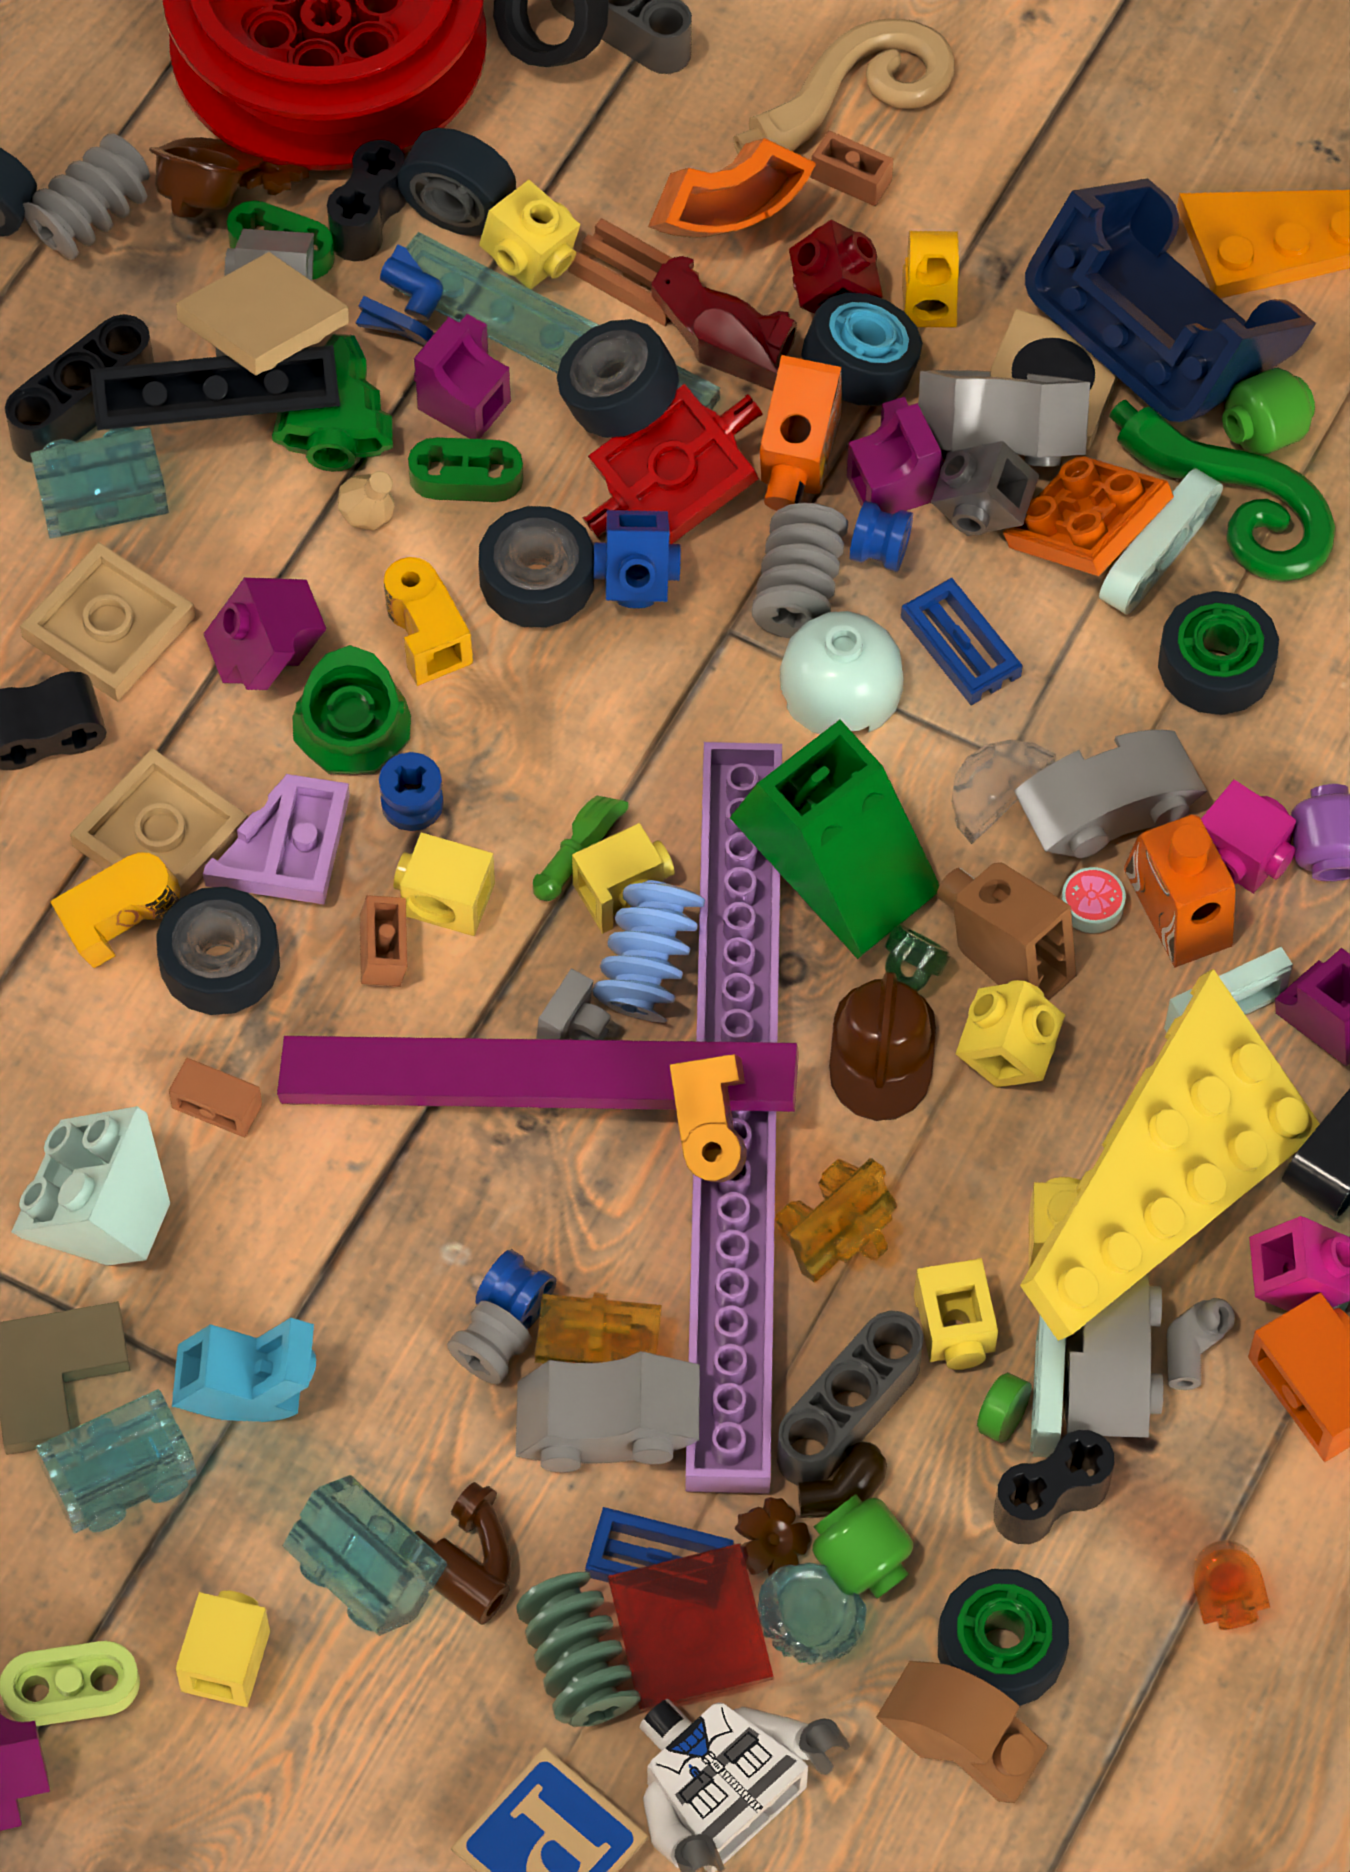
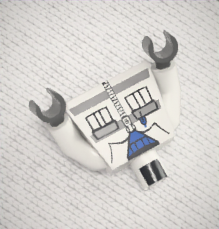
M665 1699L645 1716L639 1726L661 1750L647 1766V1784L649 1787L646 1789L643 1797L651 1842L681 1872H695L701 1867L707 1872H716L717 1870L718 1872H723L725 1870L724 1864L806 1789L808 1765L802 1759H809L819 1773L827 1775L833 1770L834 1766L825 1752L836 1746L848 1750L850 1744L837 1724L830 1719H817L807 1724L788 1717L747 1707L732 1710L724 1703L717 1702L692 1723L669 1699Z

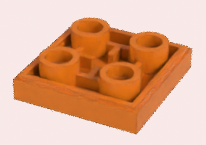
M1076 455L1073 459L1066 462L1061 467L1059 474L1036 498L1031 500L1023 525L1007 528L1003 534L1011 549L1100 576L1174 496L1166 480L1082 455Z

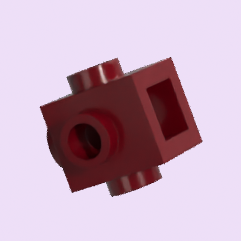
M831 219L789 248L794 275L793 286L797 292L801 308L815 314L816 310L828 298L843 293H866L883 298L876 264L877 252L872 240L865 234L856 232Z

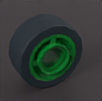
M1212 591L1194 595L1176 606L1164 624L1158 669L1164 686L1180 703L1202 713L1225 715L1242 711L1260 700L1273 681L1278 658L1279 636L1272 618L1257 603L1239 594ZM1220 650L1227 653L1228 655L1219 656L1212 654L1209 651Z
M990 1569L968 1577L950 1594L940 1615L938 1628V1658L941 1664L953 1666L984 1680L1003 1692L1019 1706L1039 1699L1056 1683L1068 1651L1069 1619L1059 1597L1041 1579L1020 1570ZM997 1628L1007 1629L1019 1638L1020 1643L1011 1648H999L987 1639L986 1634Z

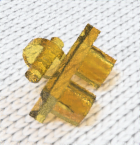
M872 1158L868 1159L860 1168L844 1160L837 1159L822 1173L818 1184L825 1199L815 1209L810 1208L800 1200H792L776 1214L775 1222L781 1238L794 1251L801 1274L814 1283L839 1260L847 1263L856 1253L860 1252L865 1257L877 1261L888 1250V1244L881 1231L893 1220L891 1213L897 1208V1205L884 1183V1176L886 1175L884 1166Z
M594 1292L593 1298L542 1294L539 1329L535 1348V1363L544 1364L548 1360L568 1363H603L624 1359L641 1351L657 1355L662 1305L608 1300V1293Z

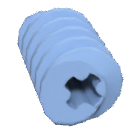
M647 880L642 883L629 884L623 890V899L631 907L622 908L617 911L615 921L624 931L614 932L608 938V947L618 956H608L602 959L600 964L601 972L610 980L598 981L594 984L592 991L593 995L601 1003L614 1011L641 1020L664 1023L668 1020L653 1010L654 1004L674 1003L676 997L660 985L662 979H682L683 975L680 969L668 962L669 955H689L691 949L675 937L677 931H696L698 927L697 922L683 914L684 907H704L705 899L679 886Z

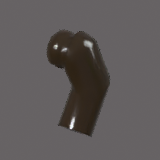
M870 1442L856 1443L848 1450V1458L833 1480L798 1482L800 1516L830 1514L855 1494H857L862 1502L872 1498L885 1480L887 1462L881 1454V1450Z

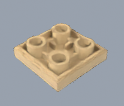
M270 252L265 253L176 303L178 321L254 375L273 369L279 362L309 345L319 343L325 336L349 323L348 306Z

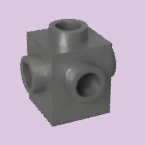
M1004 441L948 452L945 462L941 467L931 503L951 521L957 530L965 533L967 536L982 535L986 532L1022 526L1039 474Z

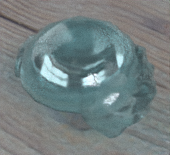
M805 1563L796 1566L791 1564L782 1566L765 1580L759 1591L758 1612L764 1636L772 1639V1646L776 1650L782 1651L783 1657H794L799 1663L807 1662L809 1665L841 1658L845 1654L850 1653L852 1648L857 1645L865 1629V1603L857 1593L853 1592L851 1595H846L833 1580L828 1567L825 1565Z

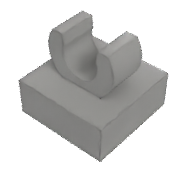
M572 968L570 969L538 1019L536 1039L569 1040L570 1037L572 1040L605 1039L609 1033L606 1025L610 1021L611 1015L600 1007L590 1004L594 980Z

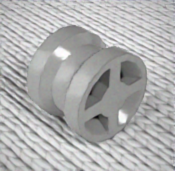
M481 1301L471 1312L472 1323L466 1330L456 1332L447 1343V1346L452 1356L470 1373L490 1384L498 1385L509 1373V1360L513 1355L524 1353L532 1343V1337L524 1325L508 1311L491 1302Z

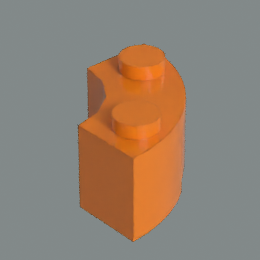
M765 138L746 143L733 163L719 172L709 173L685 168L670 173L648 227L662 233L690 238L721 235L750 227L771 217L785 207L802 189L810 177L816 162Z

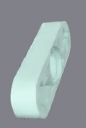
M1196 468L1191 470L1172 492L1174 497L1138 534L1113 565L1102 584L1099 598L1122 613L1130 614L1208 519L1221 496L1223 484Z

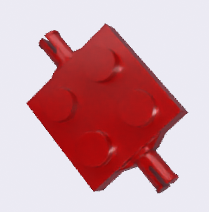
M683 384L677 389L674 400L664 414L648 427L624 437H612L588 455L594 468L606 481L611 498L587 516L582 517L593 534L600 538L606 532L607 510L668 511L669 544H673L759 479L755 469L739 451L734 435L758 417L763 416L762 411L755 401L753 402L751 396L747 394L742 400L719 416L715 411L703 406L686 384Z

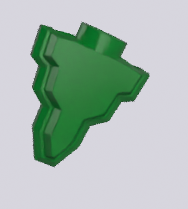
M333 334L325 344V346L333 345L340 406L278 412L272 433L273 442L283 445L290 452L306 454L310 464L325 471L334 472L349 469L355 464L356 457L380 456L384 451L393 448L392 415L381 410L380 390L366 381L367 360L355 335Z

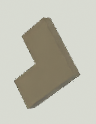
M119 1301L0 1322V1423L6 1455L73 1443L64 1382L130 1371Z

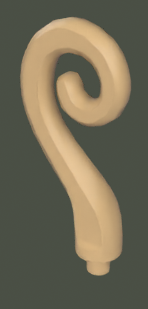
M880 19L858 25L839 36L824 51L809 73L801 90L794 98L750 118L749 130L733 137L736 152L739 154L746 143L762 138L790 151L799 148L819 129L846 73L861 59L880 51L883 52L877 54L869 62L866 70L867 84L872 94L883 103L895 108L913 109L928 105L937 100L947 90L954 76V57L951 47L946 39L933 28L913 20ZM895 49L906 50L918 56L926 66L924 76L913 82H902L894 78L892 75L899 70L901 55Z

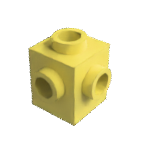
M528 179L489 210L479 246L495 259L497 265L505 273L515 276L531 290L548 276L553 279L559 277L571 265L576 256L573 246L580 223L572 217L564 205L553 201Z
M1014 980L1008 984L978 988L975 999L970 1005L969 1016L955 1054L995 1087L1043 1081L1050 1059L1056 1048V1041L1065 1014L1044 997L1041 989L1026 981Z

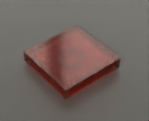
M741 1543L608 1576L627 1660L632 1672L634 1689L639 1691L641 1696V1702L638 1703L640 1712L652 1710L665 1699H669L673 1704L774 1680Z

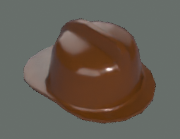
M204 137L178 139L161 147H151L149 149L151 153L156 154L157 191L165 198L171 200L172 213L180 218H194L199 216L205 209L220 210L227 208L234 197L243 174L259 167L264 160L261 157L239 151L221 139Z
M886 972L882 979H875L852 989L839 1002L833 1023L829 1063L831 1086L839 1101L857 1116L874 1121L897 1119L913 1111L926 1096L932 1078L936 1036L934 1011L926 999L915 989L904 982L898 981L894 972Z

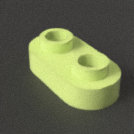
M97 1641L26 1652L12 1659L4 1668L0 1677V1695L9 1715L18 1722L35 1721L36 1726L119 1713L133 1702L140 1686V1676L133 1655L124 1646L112 1641ZM105 1674L113 1675L118 1679L116 1685L108 1691H99L93 1687L96 1679ZM34 1685H44L49 1688L47 1696L37 1702H32L25 1698L27 1690Z

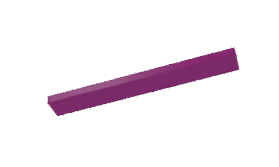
M284 1036L277 1095L281 1104L676 1110L669 1064L735 1054L742 1058L745 1083L727 1086L731 1111L795 1112L799 1051L797 1043Z

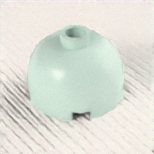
M850 611L828 612L806 622L790 638L780 666V687L787 701L788 711L793 719L817 734L823 733L839 719L851 731H860L869 727V733L878 729L896 711L903 691L904 678L900 650L890 633L868 616Z

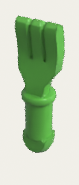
M596 795L585 804L572 823L573 835L571 839H564L560 843L559 851L542 873L535 875L533 879V894L536 898L543 901H551L563 892L562 886L573 874L572 854L602 840L613 823L627 811L629 807L628 802Z

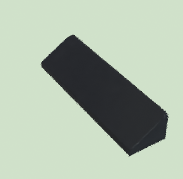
M333 345L304 348L279 362L273 369L258 375H254L229 356L90 369L97 431L340 406Z

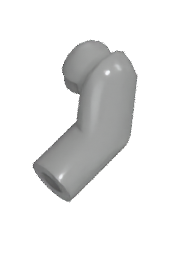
M1221 1298L1202 1300L1191 1306L1169 1325L1167 1330L1168 1385L1171 1388L1191 1390L1201 1386L1200 1355L1219 1341L1227 1331L1231 1330L1235 1322L1234 1311L1227 1301Z

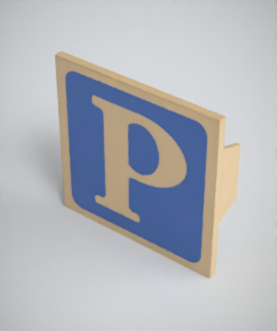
M544 1747L451 1847V1851L476 1872H618L649 1839V1835Z

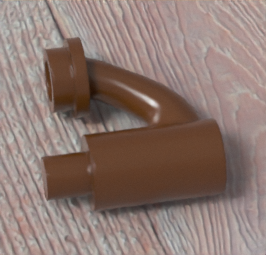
M473 1482L458 1497L452 1508L451 1515L459 1520L458 1526L465 1532H470L476 1527L484 1555L483 1563H478L448 1539L442 1538L437 1543H434L420 1531L414 1532L403 1546L402 1553L419 1565L416 1573L418 1578L479 1624L483 1625L500 1609L510 1591L508 1581L511 1574V1554L498 1516L492 1507L497 1491L490 1486L483 1488L476 1482Z

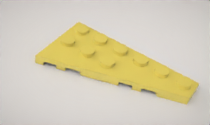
M1214 969L1199 976L1190 992L1193 997L1183 1014L1174 1019L1164 1036L1167 1041L1152 1066L1145 1069L1102 1143L1104 1150L1093 1169L1085 1172L1075 1190L1078 1195L1063 1221L1055 1224L1020 1284L1058 1341L1073 1335L1291 1157L1320 1125Z

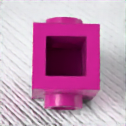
M1234 779L1201 818L1234 884L1241 885L1253 894L1268 876L1275 880L1278 879L1294 857L1296 848L1291 845L1296 819L1290 816L1284 806L1275 799L1268 796H1259Z
M1303 1216L1249 1236L1255 1298L1286 1311H1290L1320 1292L1332 1308L1350 1301V1237Z

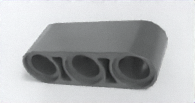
M551 0L553 7L560 14L574 22L575 7L573 0ZM608 0V26L601 40L649 70L659 74L679 72L687 66L691 59L692 14L689 7L683 1Z
M890 1310L873 1317L784 1416L779 1425L777 1464L781 1474L789 1482L798 1486V1482L825 1481L829 1479L848 1458L847 1452L850 1447L862 1442L914 1383L920 1371L923 1333L920 1325L912 1316L901 1311ZM888 1343L897 1344L903 1347L908 1354L902 1358L888 1359L880 1355L876 1349ZM847 1390L855 1391L861 1394L867 1401L859 1406L848 1407L838 1403L834 1396ZM810 1438L820 1442L824 1449L817 1454L803 1455L795 1451L791 1445L799 1439Z

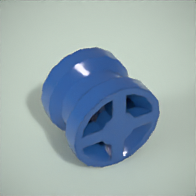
M865 501L855 525L850 547V560L863 563L868 559L881 561L885 569L898 572L909 542L913 513L899 510L891 514L881 511L877 503Z
M414 752L401 753L389 759L382 767L379 776L381 806L385 818L398 829L407 831L423 830L434 824L441 815L444 805L442 778L439 767L431 758ZM420 784L422 786L418 789H407L403 785Z
M509 1249L495 1261L485 1275L478 1289L475 1303L488 1301L500 1306L518 1319L528 1330L546 1308L553 1295L557 1279L545 1270L536 1272L525 1265V1259L522 1255Z

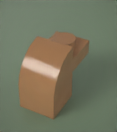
M909 1661L876 1716L882 1724L920 1758L954 1761L999 1802H1016L1048 1747L1044 1741L1015 1716L1020 1706L1011 1698L984 1680L961 1669L941 1663Z

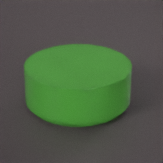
M1009 1372L999 1376L990 1388L981 1406L977 1420L979 1433L999 1443L1006 1442L1015 1431L1026 1410L1031 1395V1383Z

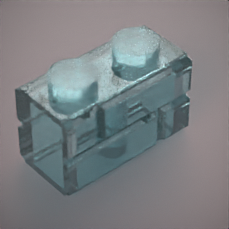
M131 427L111 429L102 438L78 443L69 439H60L47 444L41 451L30 453L50 539L169 513L164 481L150 427L139 430Z
M159 1389L35 1446L42 1470L74 1534L86 1528H89L91 1532L107 1530L125 1518L127 1514L126 1509L149 1498L153 1503L171 1500L187 1488V1480L197 1476L191 1450Z
M351 1475L322 1485L312 1492L300 1513L301 1519L294 1524L282 1545L300 1562V1571L308 1581L320 1587H327L347 1606V1614L357 1626L368 1631H374L379 1636L411 1623L418 1616L430 1595L428 1593L429 1590L435 1587L447 1566L446 1561Z

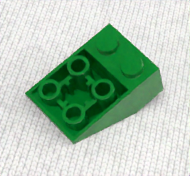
M841 719L759 781L730 817L735 825L857 959L937 895L940 884L884 767Z

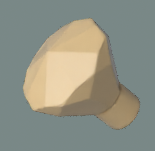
M376 471L372 475L353 476L340 486L338 509L351 526L375 531L391 520L395 506L390 491L393 487L392 478L386 472Z

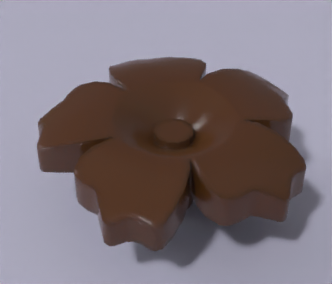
M263 161L259 167L243 174L239 186L250 190L263 184V188L267 190L268 195H277L284 190H291V181L300 182L304 178H309V170L298 165H276Z
M766 1498L763 1508H752L748 1513L737 1516L738 1523L735 1526V1530L743 1537L753 1540L743 1543L740 1548L743 1555L742 1567L747 1568L751 1575L760 1574L767 1569L770 1577H778L782 1581L789 1580L794 1574L799 1572L800 1565L797 1556L806 1554L810 1535L806 1523L798 1522L792 1524L796 1518V1512L788 1506L783 1498Z

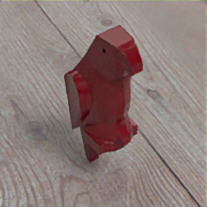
M674 257L668 260L667 263L662 264L651 284L652 297L693 349L698 362L773 391L781 356L788 355L794 344L797 332V322L790 318L789 312L777 311L770 315H762L749 303L737 296L704 287L698 275L692 270L694 268V259Z

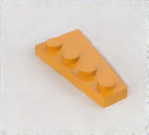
M1350 190L1179 193L1177 209L1208 286L1220 299L1350 269Z

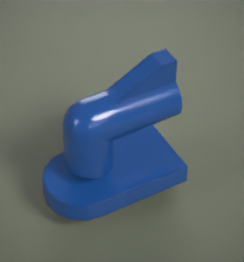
M398 244L392 256L383 265L380 281L412 295L404 312L416 319L429 321L442 297L443 284L436 277L423 272L408 250ZM363 296L358 305L362 311L356 321L358 327L396 333L423 346L435 334L430 328L419 321L366 296Z

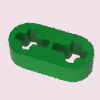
M255 200L243 202L235 206L229 213L227 230L230 248L235 249L243 229H255L257 225L263 226L264 230L314 233V245L317 246L318 251L314 250L312 280L326 275L333 267L335 256L332 233L322 223Z
M428 438L417 443L411 449L408 457L410 485L416 493L424 498L433 500L500 502L514 497L523 484L522 456L515 446L506 441ZM431 462L443 463L440 475L428 474ZM491 465H503L501 477H489Z

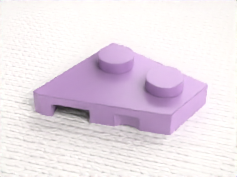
M286 774L269 793L265 806L256 812H252L237 829L238 838L217 861L212 857L205 865L203 872L205 886H226L247 893L325 904L349 802V784Z

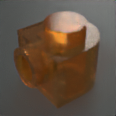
M1225 1540L1211 1543L1199 1552L1192 1566V1582L1204 1624L1217 1621L1220 1630L1234 1629L1259 1620L1257 1611L1271 1608L1258 1562L1248 1548L1240 1543Z

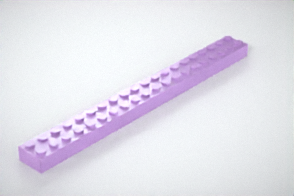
M704 742L700 896L705 899L704 907H700L696 1041L777 1043L780 873L735 825L730 817L755 785L782 764V744ZM731 1111L734 1130L743 1138L747 1149L746 1162L742 1171L733 1179L725 1182H710L693 1174L689 1362L700 1364L699 1441L686 1446L685 1492L770 1494L776 1111Z

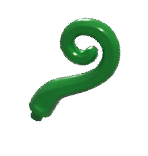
M1123 400L1113 408L1109 417L1121 428L1117 442L1143 465L1158 473L1178 479H1184L1191 470L1196 468L1220 483L1247 486L1270 493L1283 501L1297 515L1304 531L1301 541L1292 549L1273 551L1258 544L1252 532L1258 527H1266L1274 532H1284L1289 527L1291 519L1288 510L1279 503L1269 499L1248 501L1235 510L1228 521L1226 541L1232 556L1244 569L1267 580L1284 582L1301 579L1313 574L1326 562L1332 551L1335 536L1333 516L1321 492L1301 473L1265 456L1194 441L1181 434L1150 406L1137 411L1127 400Z

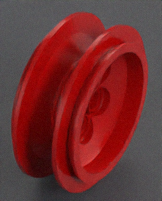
M162 0L166 24L170 32L169 52L172 70L178 89L188 107L203 125L228 145L239 151L264 159L263 161L276 165L291 164L305 167L308 170L318 171L352 169L354 152L362 144L379 139L396 144L403 153L410 151L422 132L434 128H444L463 109L477 86L486 58L487 29L483 9L484 0Z

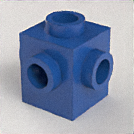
M607 510L606 543L594 542L593 579L605 580L606 601H617L623 607L636 609L650 607L654 604V601L667 602L668 581H680L681 562L680 544H669L668 511Z

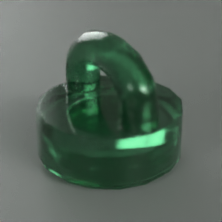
M902 925L894 926L884 945L890 951L885 962V971L894 972L898 981L906 983L916 991L925 987L932 974L941 976L951 957L949 951L937 942ZM903 960L917 967L913 976L907 977L902 973L901 964Z

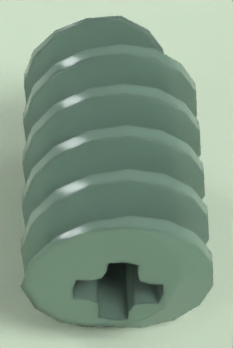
M573 1572L545 1580L530 1588L516 1605L519 1619L525 1624H529L525 1634L528 1644L537 1649L534 1654L536 1667L543 1673H546L543 1679L546 1694L556 1698L552 1704L555 1719L562 1723L570 1724L573 1727H589L607 1722L627 1712L641 1702L639 1691L626 1690L618 1692L616 1688L625 1683L631 1677L632 1672L630 1666L627 1665L608 1666L607 1662L622 1653L623 1647L621 1642L617 1640L599 1642L598 1638L613 1628V1620L607 1615L594 1617L589 1615V1613L598 1609L604 1603V1596L600 1591L581 1593L580 1589L591 1579L590 1572Z

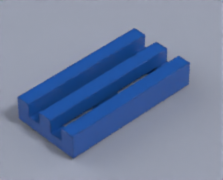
M953 578L946 580L902 605V620L970 705L980 701L983 692L988 690L992 694L1001 689L1004 680L1009 679L1013 682L1022 676L1023 665ZM943 599L946 600L995 661L996 667L991 669L971 644L969 637L959 625L954 623L938 602ZM922 611H925L928 614V616L932 619V621L936 624V626L940 629V631L944 634V636L948 639V641L952 644V646L956 649V651L960 654V656L976 674L977 678H975L972 675V673L968 670V668L964 665V663L960 660V658L956 655V653L952 650V648L948 645V643L944 640V638L940 635V633L936 630V628L932 625V623L928 620V618L924 615Z
M603 1507L585 1572H590L592 1579L717 1610L722 1585H724L727 1566L734 1549V1540ZM615 1531L715 1557L714 1562L711 1565L676 1556L667 1551L651 1547L645 1548L610 1539V1533ZM604 1555L613 1558L707 1581L708 1583L707 1585H704L701 1583L603 1559Z

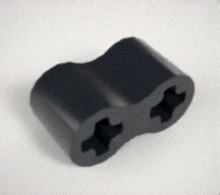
M381 139L362 144L354 152L351 178L344 185L336 188L328 198V225L332 233L334 252L344 260L356 262L374 256L381 248L384 223L390 216L398 213L406 204V200L398 188L397 176L405 158L404 153L396 144Z
M74 671L54 675L34 686L0 689L1 770L22 769L51 755L83 753L95 748L106 738L107 731L92 681L87 674Z
M1076 1430L1066 1434L1058 1442L1054 1452L1045 1460L1037 1463H1021L1009 1468L1002 1475L997 1487L994 1523L998 1532L1007 1540L1016 1544H1032L1043 1539L1049 1533L1053 1523L1061 1515L1071 1511H1087L1097 1507L1107 1495L1114 1469V1452L1110 1443L1102 1435L1091 1430ZM1075 1465L1078 1470L1072 1473L1070 1466ZM1092 1469L1094 1473L1092 1476H1089L1086 1471ZM1019 1498L1022 1504L1015 1506L1014 1499ZM1036 1502L1038 1504L1037 1509L1032 1510L1029 1505Z

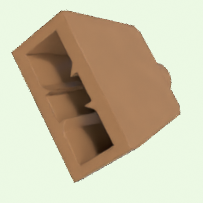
M1002 862L991 864L976 878L972 877L962 868H956L942 880L937 891V897L954 910L958 947L969 960L997 985L1008 984L1014 980L1026 981L1041 989L1044 997L1049 1001L1077 976L1071 906Z

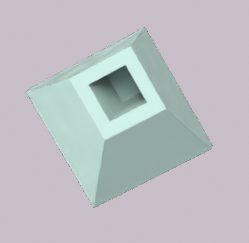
M136 1106L60 1120L59 1124L54 1127L45 1141L44 1151L46 1154L35 1179L26 1187L19 1203L21 1211L11 1232L21 1239L107 1266L147 1260L170 1205L147 1113Z

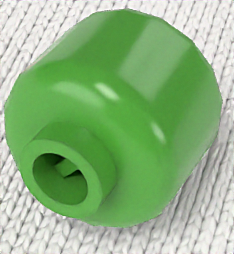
M1281 368L1269 369L1238 382L1232 388L1225 400V411L1222 415L1223 427L1227 436L1234 443L1239 444L1245 451L1258 455L1270 454L1305 437L1310 429L1311 420L1315 413L1314 397L1307 383L1300 377Z
M855 1494L813 1526L819 1533V1536L812 1545V1552L845 1595H859L869 1588L875 1598L878 1599L909 1575L901 1563L911 1554L913 1541L882 1500L870 1498L862 1502L857 1494Z

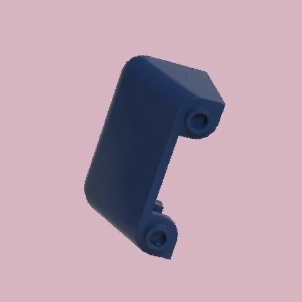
M1148 178L1073 190L1027 266L1025 287L1028 296L1037 307L1167 420L1184 422L1203 416L1224 402L1238 382L1263 371L1273 369L1294 355L1301 348L1316 325L1296 305L1284 299H1272L1259 304L1248 320L1245 321L1170 256L1166 251L1177 234L1179 214L1171 198Z

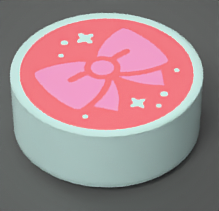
M1088 867L1080 869L1068 877L1063 886L1061 900L1071 906L1072 927L1085 933H1102L1113 928L1120 921L1124 910L1126 894L1122 882L1112 872L1098 867Z

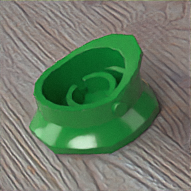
M348 645L324 655L313 668L304 687L303 694L298 702H296V708L292 717L293 740L311 760L328 774H374L409 742L411 714L406 699L394 684L388 669L374 653Z

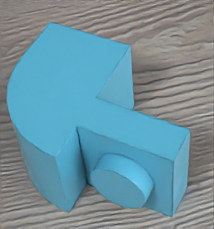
M290 1317L258 1338L215 1325H208L178 1344L172 1407L215 1419L269 1422L298 1414L300 1392L309 1387L316 1368V1354L312 1350L314 1324Z

